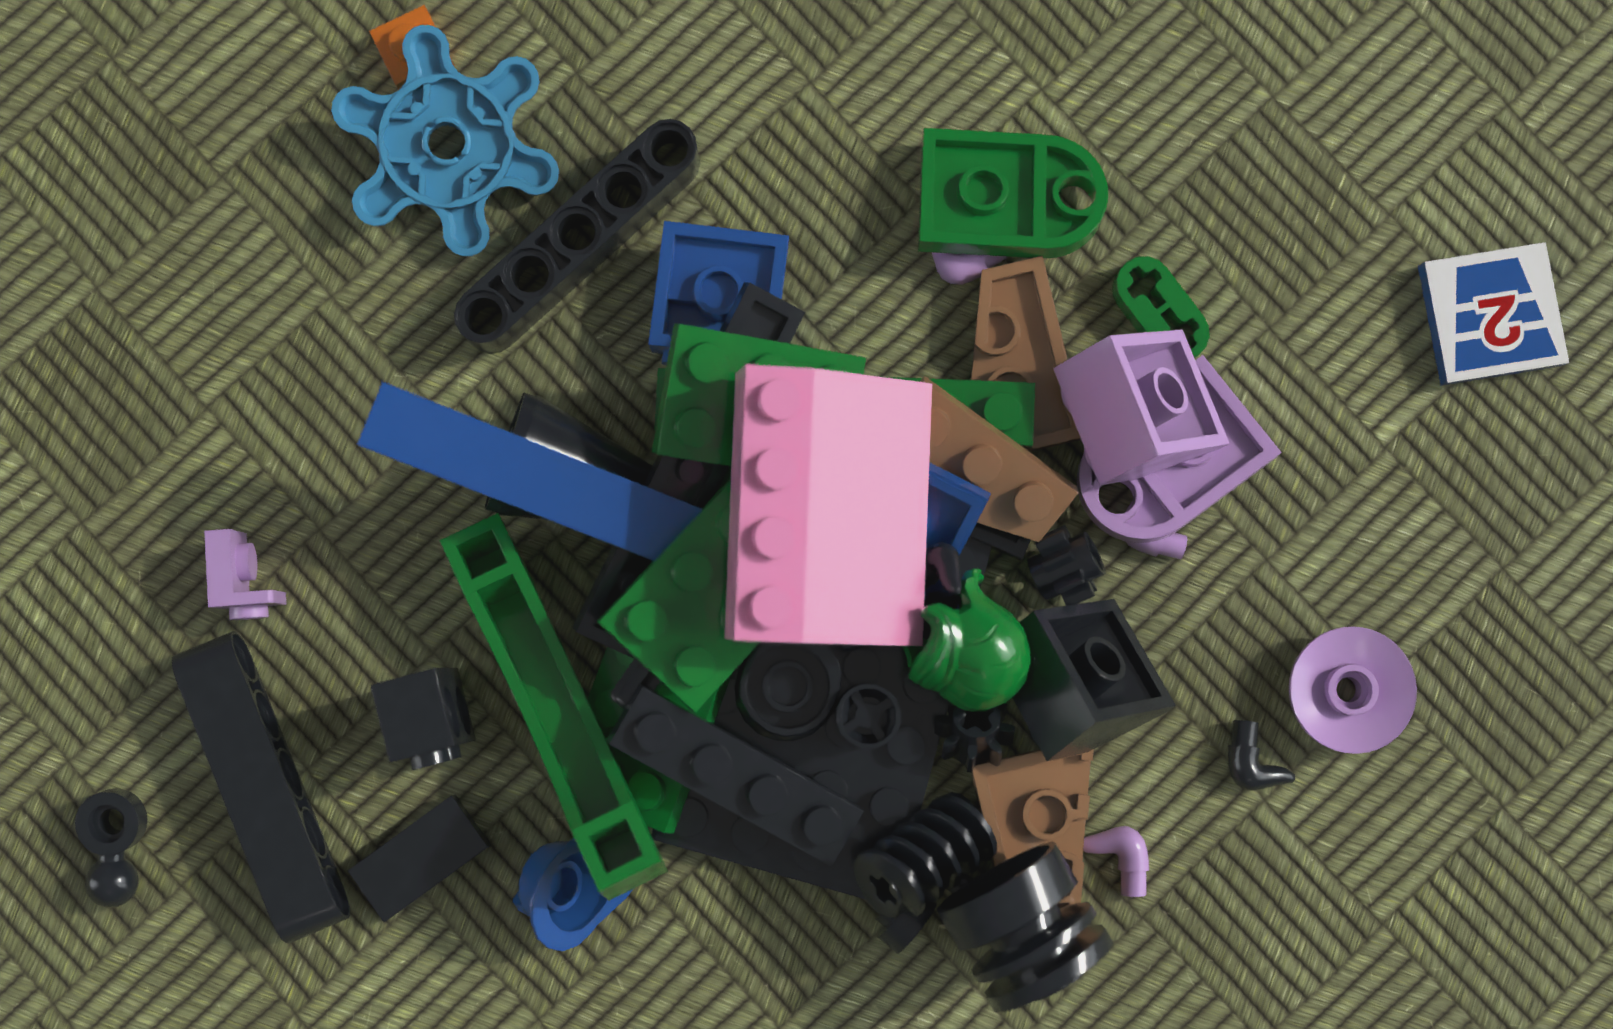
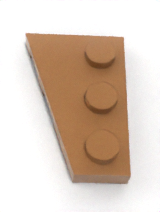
M1043 256L982 270L971 380L1035 383L1032 449L1025 448L1029 452L1081 440L1073 417L1063 403L1061 387L1053 370L1054 367L1068 359Z
M923 376L919 382L932 384L929 462L991 493L977 523L1040 542L1079 494L1077 486L926 376Z
M1038 749L1001 758L1000 765L997 767L989 761L975 765L971 776L979 810L992 828L997 840L998 852L991 859L992 866L994 867L1027 849L1054 841L1078 881L1073 890L1057 905L1059 908L1067 905L1081 903L1086 820H1088L1090 796L1088 795L1090 764L1093 761L1094 749L1087 753L1046 761L1043 753Z

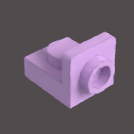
M232 529L204 531L208 607L229 609L230 620L268 618V606L286 605V592L276 590L249 591V581L255 580L257 576V554L253 543H247L246 533Z

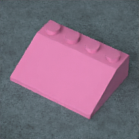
M746 364L735 373L724 639L789 643L922 646L923 618L920 611L924 608L932 401L931 383L815 368Z

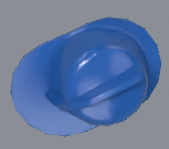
M573 837L570 841H556L543 845L530 855L522 869L519 879V891L515 894L513 903L520 912L530 917L536 938L546 948L565 951L578 946L586 939L596 926L628 897L632 890L609 901L599 893Z

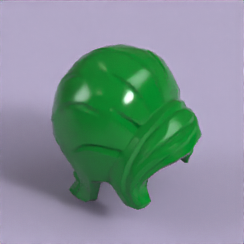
M977 568L965 571L961 578V593L956 595L960 609H952L941 603L925 606L920 613L921 617L930 624L931 634L929 639L923 638L922 646H902L910 668L908 678L916 685L939 692L950 703L966 711H986L1006 703L1024 685L1030 666V647L1023 626L1010 611L993 602L981 591L978 584L982 583L984 575L980 574L982 570Z

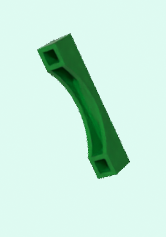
M499 513L439 540L462 592L527 724L552 781L571 832L599 893L609 901L668 872L518 548Z

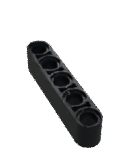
M674 119L659 120L649 126L466 291L457 302L454 311L455 325L461 335L482 352L497 353L509 348L662 210L698 174L700 167L696 137L690 127ZM675 143L686 148V157L677 165L664 166L655 161L657 151L666 144ZM631 184L642 190L639 200L631 207L619 208L609 203L611 193L620 185ZM578 225H586L595 230L594 240L588 247L581 250H572L564 246L565 235L571 228ZM533 266H541L548 269V280L543 288L530 293L519 289L520 276L526 269ZM488 307L499 308L502 312V320L499 327L490 334L481 335L474 333L473 322L478 312Z
M231 631L172 657V668L176 682L275 931L285 943L290 944L349 919L350 906L344 886L254 660L243 638L236 631Z

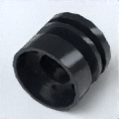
M1054 841L1027 849L992 867L959 888L937 908L940 918L959 951L971 950L987 944L991 945L992 948L976 962L971 970L978 983L993 981L984 993L994 1012L1014 1010L1056 994L1075 982L1088 969L1093 967L1109 952L1114 944L1102 925L1088 926L1096 916V912L1089 902L1075 903L1062 908L1058 907L1057 904L1073 890L1078 881Z

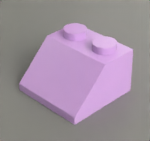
M1182 329L1109 335L1053 368L1061 387L1063 403L1073 417L1084 445L1086 461L1095 472L1099 485L1138 479L1230 444Z

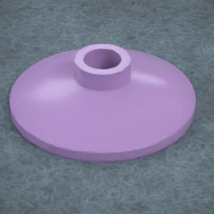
M1341 627L1329 630L1311 640L1302 649L1293 664L1289 678V699L1293 713L1300 726L1313 740L1334 751L1357 754L1371 752L1386 746L1406 728L1415 709L1417 685L1413 668L1400 647L1377 631L1363 627ZM1343 678H1349L1354 683L1356 689L1354 697L1347 702L1339 698L1336 690L1339 681Z

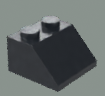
M1115 599L1033 610L1020 622L1030 647V666L1024 685L1012 698L1030 730L1031 737L1039 746L1046 761L1087 753L1167 713L1176 706Z

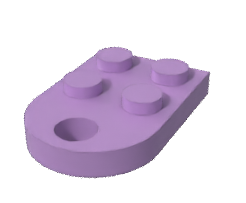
M1203 355L1195 361L1230 444L1147 476L1120 482L1126 485L1133 495L1132 508L1121 514L1111 513L1101 505L1099 489L1103 485H1099L1095 472L1088 465L1083 453L1077 472L1079 498L1089 518L1107 534L1133 543H1148L1167 538L1179 531L1282 453Z

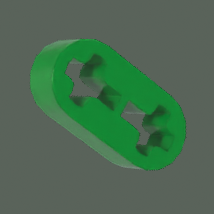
M1140 256L1127 261L1115 275L1112 284V295L1117 306L1138 333L1171 330L1161 316L1163 313L1167 315L1176 327L1188 324L1193 333L1188 337L1187 342L1195 359L1206 348L1210 338L1209 325L1204 315L1161 261L1149 256ZM1134 272L1140 279L1148 275L1154 278L1156 284L1152 287L1150 293L1160 306L1156 309L1144 294L1136 298L1129 294L1128 288L1134 282L1130 275Z

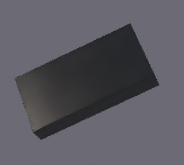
M454 794L354 865L348 872L382 921L386 922L490 847L491 844L456 794Z

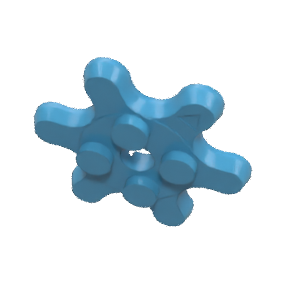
M419 25L412 28L405 35L402 43L408 75L406 82L400 90L389 95H379L363 87L351 86L338 92L332 101L331 112L337 125L348 133L359 134L369 138L376 145L379 152V166L376 173L369 180L360 184L354 192L352 199L353 210L357 217L365 224L376 227L384 226L393 221L397 214L407 206L415 204L425 205L433 209L440 217L443 226V238L447 247L457 255L472 257L479 254L487 246L490 238L484 207L491 193L499 188L513 187L529 195L539 196L552 190L558 181L559 168L553 156L544 150L524 145L516 138L513 131L512 119L514 114L523 103L532 99L536 94L539 86V75L535 66L530 61L515 56L502 60L487 76L480 78L466 77L459 73L452 65L449 42L445 34L434 26ZM441 126H452L461 131L465 138V145L459 157L445 160L432 154L429 149V139L434 130Z

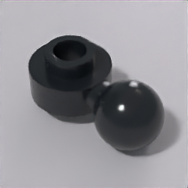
M112 788L90 796L81 804L75 818V829L80 842L89 851L98 854V861L91 866L86 875V892L94 903L106 908H114L127 903L135 895L139 884L137 870L131 862L125 859V850L136 845L143 837L147 828V812L142 801L135 794L125 789ZM112 809L119 811L124 818L122 830L115 829L109 822V813Z

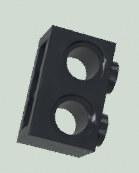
M432 668L370 685L389 762L409 758L412 770L461 758L459 745L476 741L458 668Z

